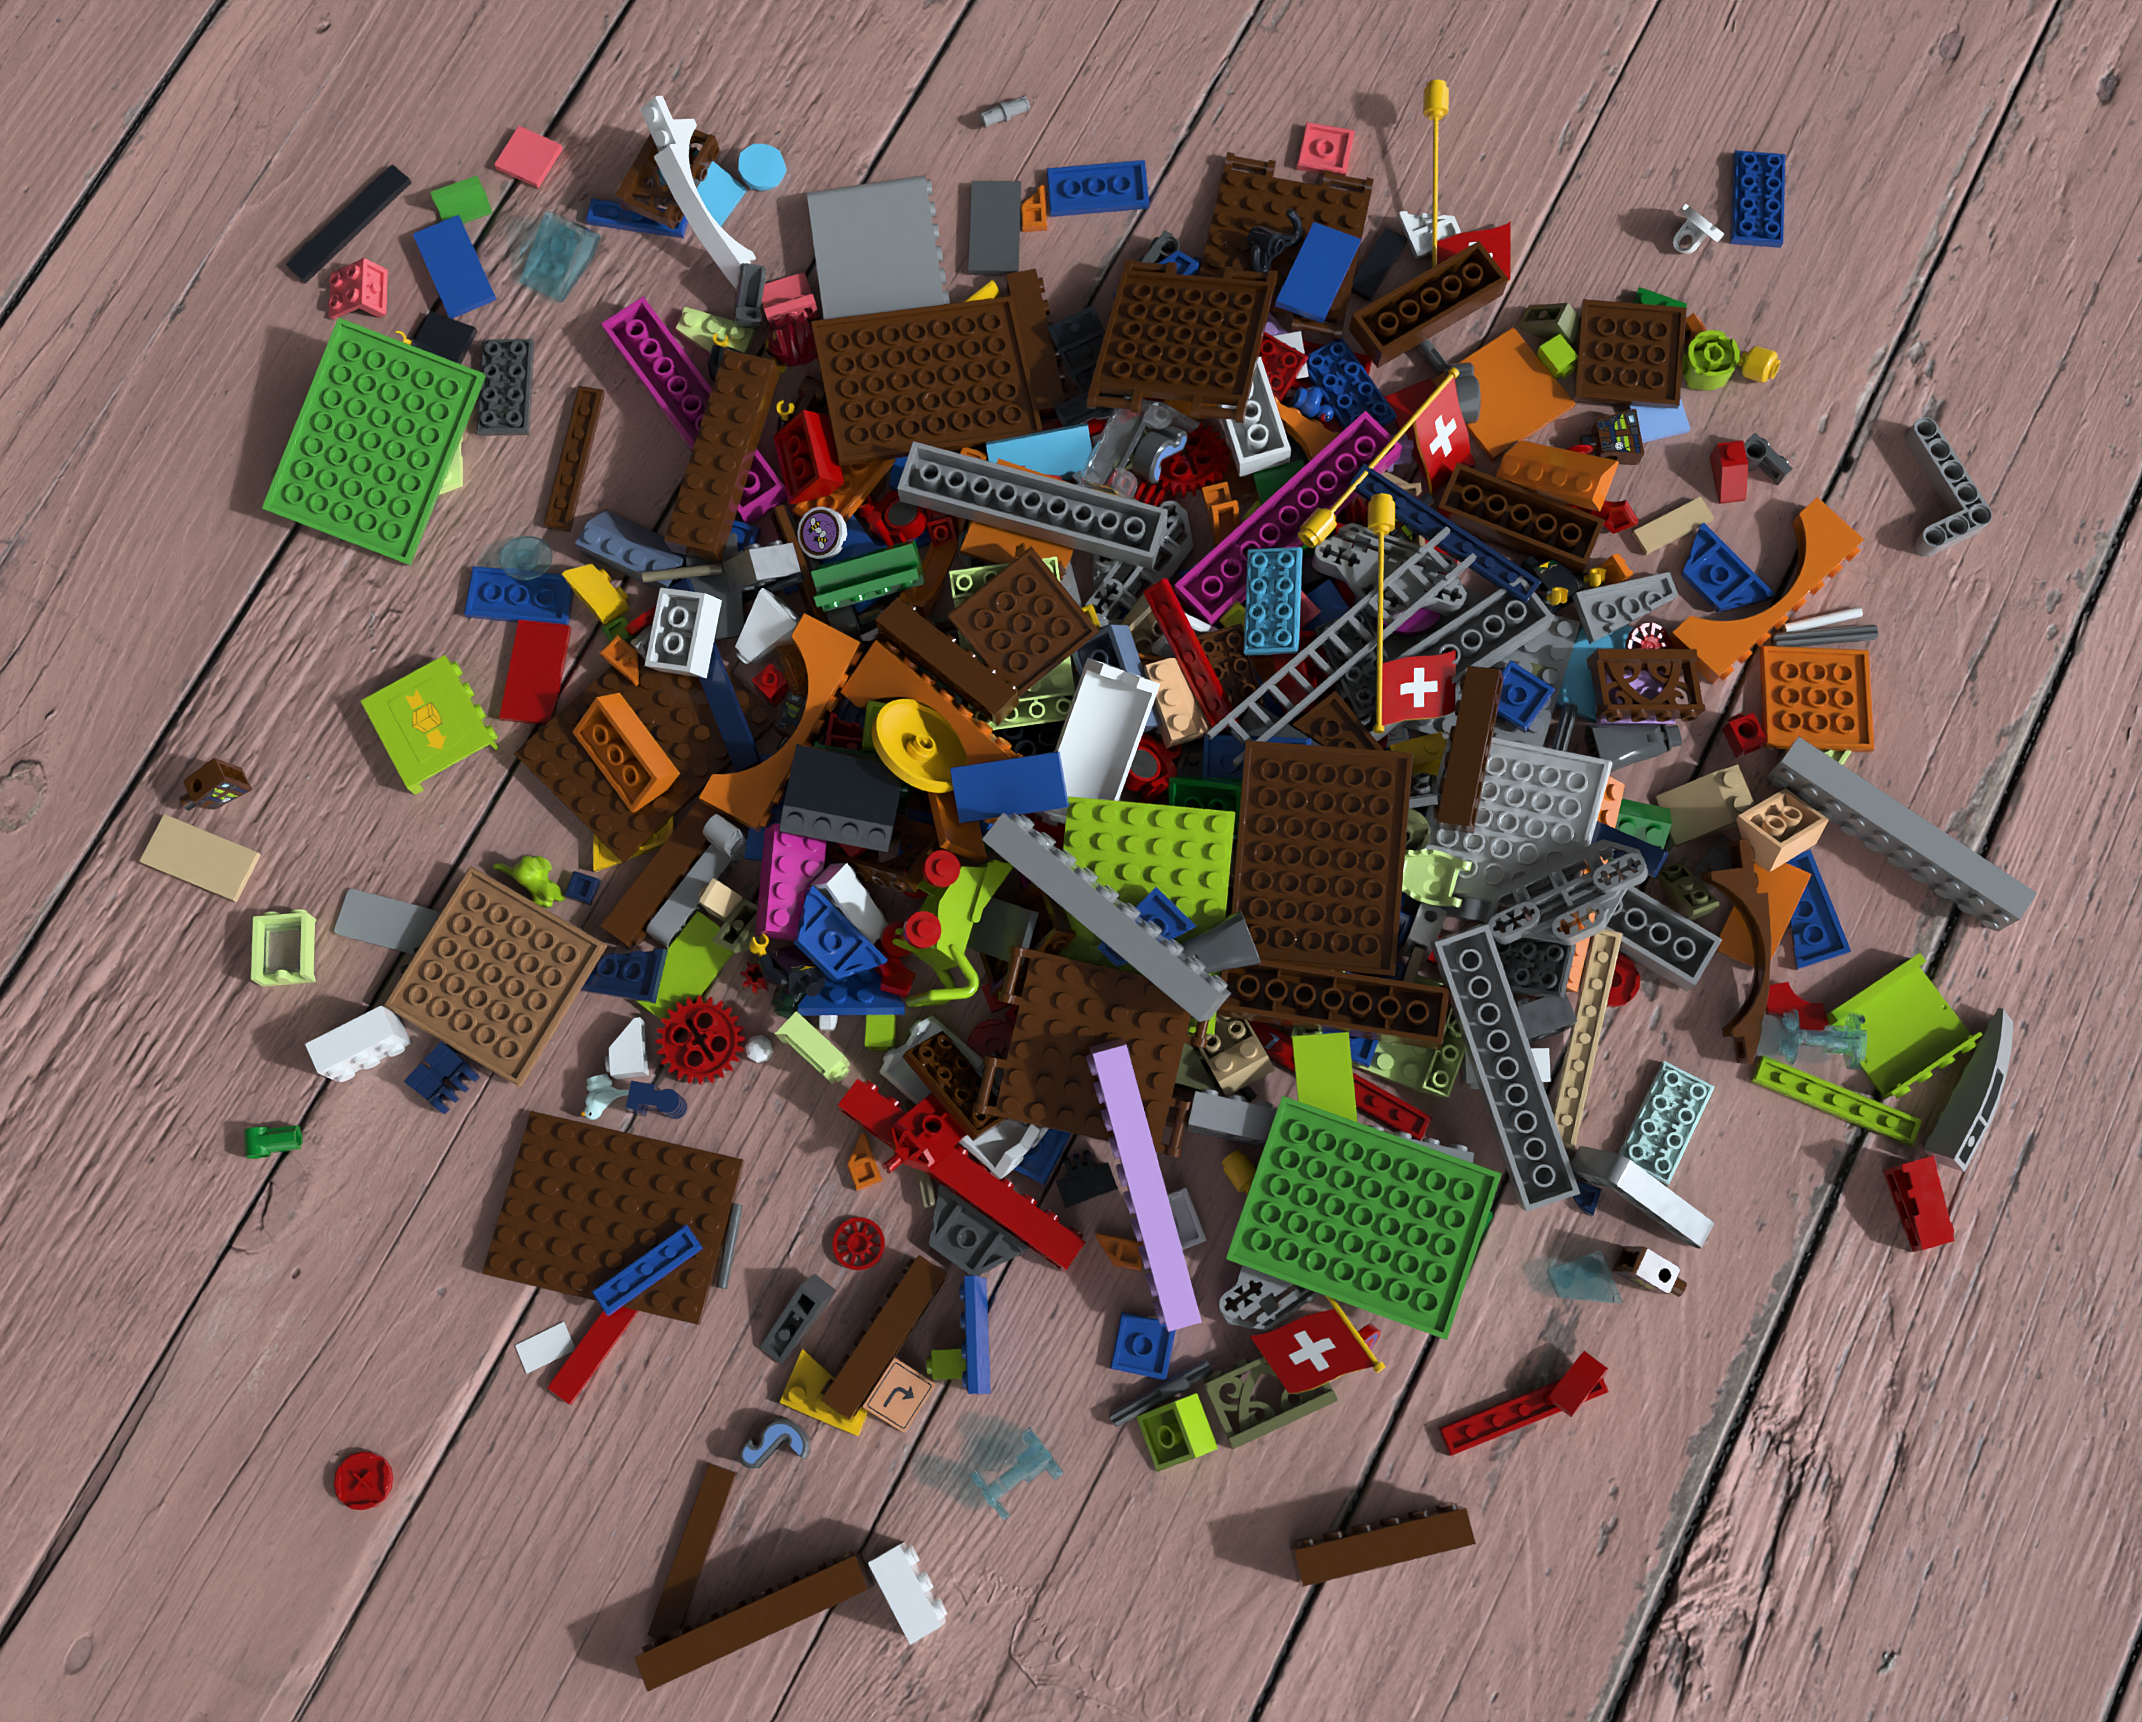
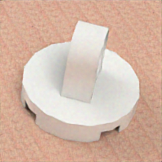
M1686 203L1678 211L1687 218V221L1673 238V245L1680 253H1693L1708 235L1716 242H1719L1724 236L1723 232ZM1685 235H1691L1692 244L1688 248H1681V238Z

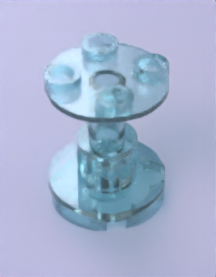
M1796 1009L1784 1012L1782 1026L1783 1029H1786V1039L1781 1040L1780 1054L1785 1056V1060L1789 1065H1794L1799 1046L1823 1047L1824 1053L1843 1054L1844 1065L1847 1069L1860 1070L1861 1066L1858 1061L1864 1062L1867 1045V1030H1861L1860 1024L1865 1022V1017L1863 1014L1849 1013L1844 1027L1826 1025L1824 1031L1799 1029V1017Z
M1031 1427L1021 1433L1028 1446L1011 1459L1013 1466L993 1482L989 1483L978 1469L970 1473L976 1485L983 1490L984 1498L993 1509L995 1508L1004 1521L1011 1514L1001 1500V1497L1023 1480L1030 1483L1045 1470L1054 1481L1064 1474L1059 1464Z

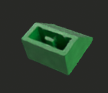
M1622 799L1615 829L1664 849L1672 825L1670 809Z

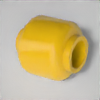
M1755 345L1749 352H1743L1739 360V366L1742 367L1743 377L1765 383L1769 379H1774L1781 361L1778 359L1775 351Z

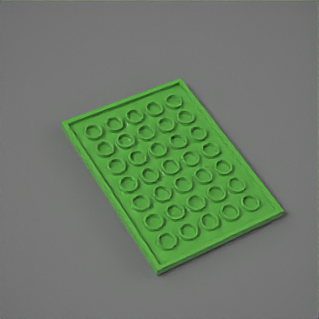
M338 317L262 509L411 566L486 375Z
M1282 1096L1226 1259L1447 1340L1502 1174Z

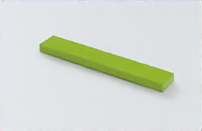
M1764 1055L1759 1057L1751 1079L1753 1083L1909 1147L1914 1146L1922 1120Z

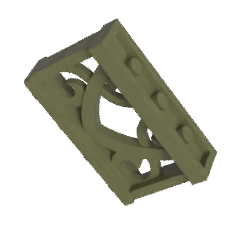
M1259 1352L1260 1359L1251 1363L1248 1358L1233 1364L1234 1371L1224 1375L1223 1370L1207 1376L1209 1382L1203 1385L1231 1448L1235 1449L1337 1402L1338 1399L1330 1383L1321 1385L1324 1394L1318 1395L1314 1389L1294 1393L1299 1396V1402L1296 1404L1288 1401L1289 1393L1284 1389L1281 1396V1409L1283 1413L1277 1415L1269 1405L1263 1402H1250L1253 1388L1261 1374L1277 1376L1269 1364H1264L1267 1361L1262 1353ZM1252 1369L1245 1383L1235 1377ZM1232 1383L1235 1385V1392L1228 1394V1396L1235 1399L1240 1398L1239 1404L1228 1405L1221 1401L1219 1391L1224 1384ZM1249 1408H1262L1265 1412L1264 1418L1256 1420L1254 1417L1256 1411L1249 1413ZM1224 1410H1239L1240 1433L1234 1434Z

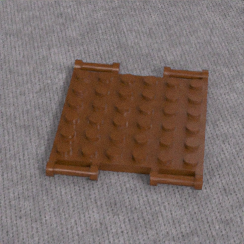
M1227 152L1199 276L1223 278L1226 266L1234 267L1235 270L1252 271L1250 263L1251 248L1247 244L1248 233L1253 227L1263 226L1279 233L1292 234L1293 226L1290 219L1286 216V211L1291 208L1301 219L1303 229L1302 240L1296 247L1286 246L1271 262L1270 270L1277 271V283L1274 288L1269 312L1293 316L1291 330L1293 331L1302 329L1334 335L1333 338L1341 339L1360 246L1324 322L1336 325L1301 319L1306 317L1276 307L1275 304L1314 222L1362 240L1374 178L1367 177L1365 180L1332 174V171L1325 170L1322 186L1273 177L1276 167V161L1274 160L1265 162L1235 156V153ZM1235 166L1266 172V175L1232 170V168ZM1334 184L1362 189L1364 193L1336 189L1329 186Z
M1126 258L1089 389L1087 408L1107 407L1131 410L1132 413H1140L1143 397L1192 402V419L1210 417L1235 420L1236 423H1244L1272 296L1277 283V271H1244L1226 266L1223 278L1176 274V262L1160 264L1136 262L1132 258ZM1099 393L1132 396V399L1099 396ZM1202 403L1237 406V408L1202 406Z
M1010 945L1008 953L1011 956L1005 982L997 1000L1016 1004L1019 1007L1007 1058L984 1055V1072L977 1101L973 1102L972 1111L1109 1141L1108 1138L1113 1137L1112 1130L1107 1131L1101 1114V1110L1106 1109L1105 1104L1099 1103L1093 1084L1098 1082L1097 1075L1092 1076L1086 1056L1091 1054L1089 1047L1122 1038L1127 1045L1155 1152L1180 1158L1182 1151L1180 1143L1188 1111H1191L1193 1102L1172 1097L1184 1043L1206 1048L1208 1039L1205 1037L1209 1020L1198 1021L1195 1035H1189L1187 1030L1191 1014L1144 975ZM1022 957H1027L1030 960L1021 996L1015 995L1013 993ZM996 1067L1004 1068L996 1105H990L988 1100ZM1169 1106L1176 1107L1177 1111L1169 1145L1161 1143Z

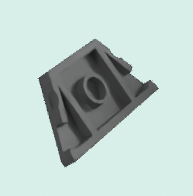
M940 1184L929 1246L970 1276H981L1020 1255L1029 1248Z

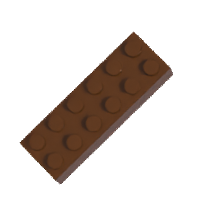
M1478 241L1353 313L1349 331L1375 366L1379 368L1501 297L1506 288L1508 278Z
M1460 463L1456 464L1437 509L1438 513L1474 536L1525 556H1533L1536 560L1543 563L1555 559L1573 573L1584 571L1605 521L1602 518Z
M1447 1502L1436 1505L1437 1511L1430 1513L1429 1510L1418 1509L1408 1512L1409 1518L1400 1519L1397 1516H1390L1380 1519L1381 1525L1372 1527V1524H1368V1522L1351 1526L1352 1532L1345 1534L1339 1529L1323 1533L1324 1539L1316 1541L1312 1536L1295 1540L1296 1546L1290 1547L1298 1583L1305 1587L1474 1545L1476 1542L1467 1509L1458 1506L1457 1503Z

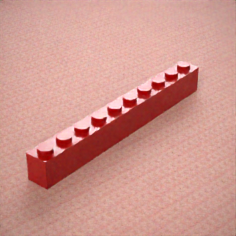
M857 1078L837 1105L838 1110L893 1149L888 1134L889 1129L906 1112L900 1109L901 1104L893 1097L888 1095L885 1098L877 1092L879 1088L867 1079L862 1082ZM926 1128L929 1132H932V1133H935V1132H938V1131H939V1130H937V1129H935V1128H933L932 1130H929L928 1128ZM958 1144L935 1162L928 1172H925L1064 1273L1086 1243L1081 1239L1083 1237L1081 1232L1072 1226H1069L1068 1229L1059 1223L1060 1218L1052 1211L1047 1209L1043 1212L1036 1207L1037 1201L1026 1193L1022 1196L1013 1190L1015 1186L1006 1178L997 1179L990 1173L991 1170L980 1160L975 1163L968 1158L969 1153Z

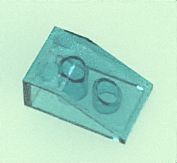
M545 211L520 282L563 303L592 261L602 235L560 214Z

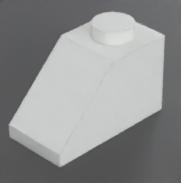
M640 1017L634 1018L609 1047V1056L605 1057V1066L607 1073H610V1076L615 1079L649 1076L646 1023Z

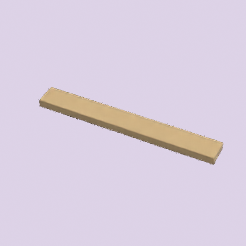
M1607 929L1591 936L1575 1008V1016L1578 1022L1571 1027L1553 1107V1115L1565 1149L1574 1151L1623 934Z

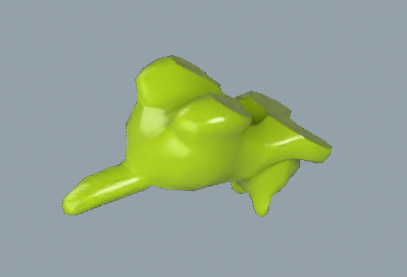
M523 856L521 861L517 862L513 868L503 863L493 865L495 870L514 877L518 883L527 888L532 895V902L543 908H551L554 900L559 902L565 900L560 887L548 879V873L552 870V866L542 856Z

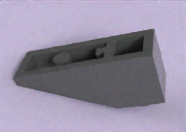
M813 1274L799 1286L760 1348L782 1365L824 1311L836 1290L818 1275Z

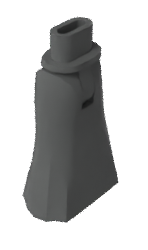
M1592 724L1586 726L1584 736L1588 752H1594L1591 757L1612 761L1610 773L1631 764L1657 757L1671 751L1672 747L1682 745V738L1677 725L1667 727L1666 724Z
M1241 910L1181 944L1184 948L1182 953L1189 958L1194 956L1206 966L1204 971L1208 974L1261 963Z

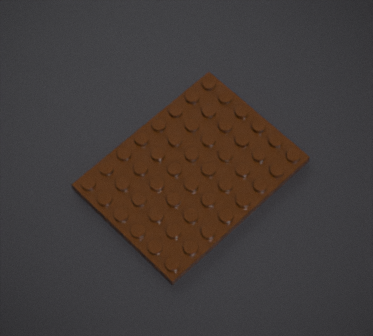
M1012 296L811 321V329L839 466L908 457L913 441L952 451L967 447L986 446L985 442L1043 431Z
M639 653V684L637 686L611 666L514 753L623 864L640 847L647 843L654 834L659 832L672 816L675 817L703 791L712 774H722L732 765L699 677L666 673L645 666V660ZM725 666L753 740L757 742L774 726L777 715ZM620 693L680 773L667 791L636 812L632 813L572 732L596 697Z
M1246 740L1232 914L1241 910L1261 960L1326 970L1395 976L1413 753Z
M531 1111L482 1274L597 1301L592 1294L593 1290L687 1224L703 1249L622 1307L700 1325L728 1225L731 1206L734 1203L745 1161L735 1157Z

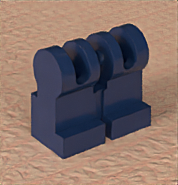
M441 1041L424 1059L432 1067L430 1068L420 1063L404 1082L424 1097L438 1111L446 1115L450 1108L443 1102L444 1096H447L455 1103L460 1098L455 1094L452 1087H447L444 1084V1080L449 1078L453 1082L452 1085L466 1093L470 1088L462 1081V1077L466 1075L476 1082L480 1075L451 1046Z
M631 1081L626 1109L633 1114L646 1117L647 1110L662 1112L671 1119H680L686 1114L688 1108L686 1100L673 1089L661 1090L655 1084Z

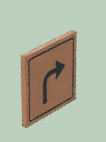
M892 1357L861 1406L905 1433L936 1384L897 1358Z

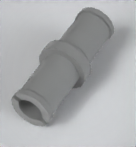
M1022 95L1007 103L1002 101L997 107L980 112L979 117L984 128H988V126L1003 120L1008 122L1011 120V117L1030 111V104L1026 96Z

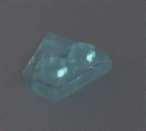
M1601 1250L1546 1271L1558 1298L1613 1304L1623 1302Z

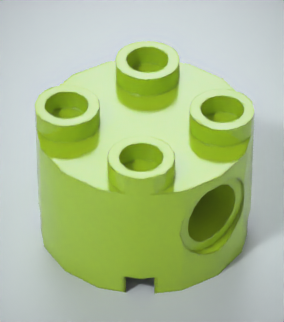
M1708 330L1699 333L1691 341L1683 356L1682 374L1689 388L1711 391L1726 385L1740 358V350L1733 338L1730 340L1725 336L1726 333L1722 331Z

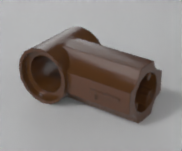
M810 376L804 378L799 389V397L795 403V411L789 415L790 419L793 416H797L802 410L817 413L820 407L826 405L821 381Z

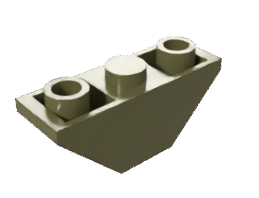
M1681 862L1669 864L1658 872L1656 877L1670 908L1690 921L1710 914L1719 906V901Z
M1184 1043L1174 1087L1191 1092H1201L1202 1088L1217 1091L1215 1087L1219 1084L1212 1071L1206 1072L1202 1065L1205 1059L1198 1047L1193 1049L1191 1044Z

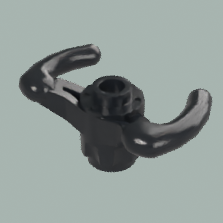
M1289 208L1286 211V216L1290 219L1293 226L1292 234L1279 233L1263 226L1253 227L1248 233L1247 244L1251 248L1250 263L1252 271L1269 272L1274 257L1279 255L1286 246L1296 247L1301 242L1302 223L1299 215L1293 209Z

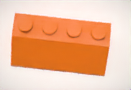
M1521 440L1504 454L1496 478L1561 503L1601 511L1619 462Z
M620 693L596 697L572 731L632 813L667 791L680 774Z

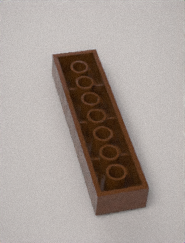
M727 349L724 350L664 538L665 543L672 552L721 563L780 376L774 360Z
M1261 959L1259 964L1222 971L1221 979L1228 984L1226 989L1231 994L1216 1011L1218 1016L1327 1033L1349 1032V1036L1436 1050H1439L1443 1043L1450 988Z
M852 1550L832 1559L834 1565L828 1568L826 1563L820 1564L805 1571L807 1577L800 1580L799 1575L779 1583L778 1587L780 1590L773 1592L771 1587L751 1596L752 1603L746 1605L745 1600H742L723 1609L725 1615L719 1617L718 1612L697 1621L696 1625L698 1628L692 1630L690 1624L669 1634L670 1641L665 1642L664 1637L641 1647L642 1654L634 1658L647 1692L874 1586L862 1553L854 1555Z

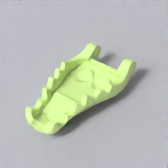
M1405 850L1402 892L1419 902L1432 906L1460 908L1462 900L1452 897L1459 870L1470 871L1472 863L1437 850Z

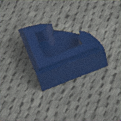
M1576 1180L1580 1194L1573 1196V1199L1585 1214L1593 1216L1602 1189Z

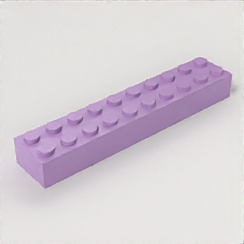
M1120 1038L1089 1047L1091 1054L1087 1055L1086 1059L1092 1076L1097 1075L1098 1082L1093 1084L1099 1103L1105 1104L1106 1109L1101 1110V1114L1107 1131L1112 1130L1113 1137L1108 1138L1112 1154L1115 1159H1120L1121 1164H1117L1116 1169L1122 1187L1127 1186L1128 1191L1123 1192L1127 1209L1130 1214H1135V1218L1130 1220L1137 1242L1142 1241L1143 1244L1138 1246L1144 1268L1150 1269V1273L1145 1275L1152 1297L1157 1296V1300L1153 1301L1157 1318L1160 1324L1165 1323L1168 1332L1201 1323L1127 1045Z

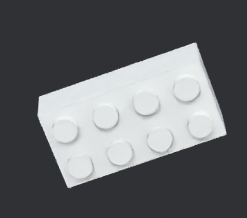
M1258 357L1246 409L1245 422L1236 423L1235 420L1222 419L1239 476L1290 463V445L1262 359ZM1217 404L1219 408H1237V406Z

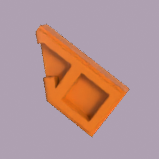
M1040 185L1030 199H1026L1021 205L1023 232L1047 231L1044 185Z
M617 635L600 652V656L637 686L639 684L638 652Z
M865 1132L860 1134L856 1147L847 1163L856 1191L883 1181Z
M1096 1232L1095 1237L1114 1266L1142 1271L1143 1263L1138 1250V1246L1143 1245L1142 1242Z

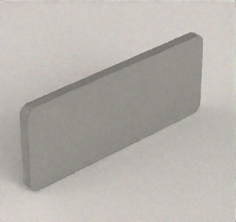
M350 889L346 894L334 931L337 935L415 955L414 948L420 947L441 912Z

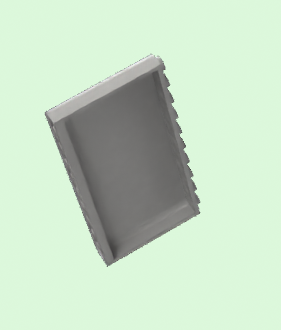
M925 175L807 192L824 320L950 304L948 290L943 291L942 284L947 283L945 269H939L938 263L943 261L941 246H936L935 239H940L938 224H932V217H936L934 201L929 202L928 195H933L931 179L926 180Z

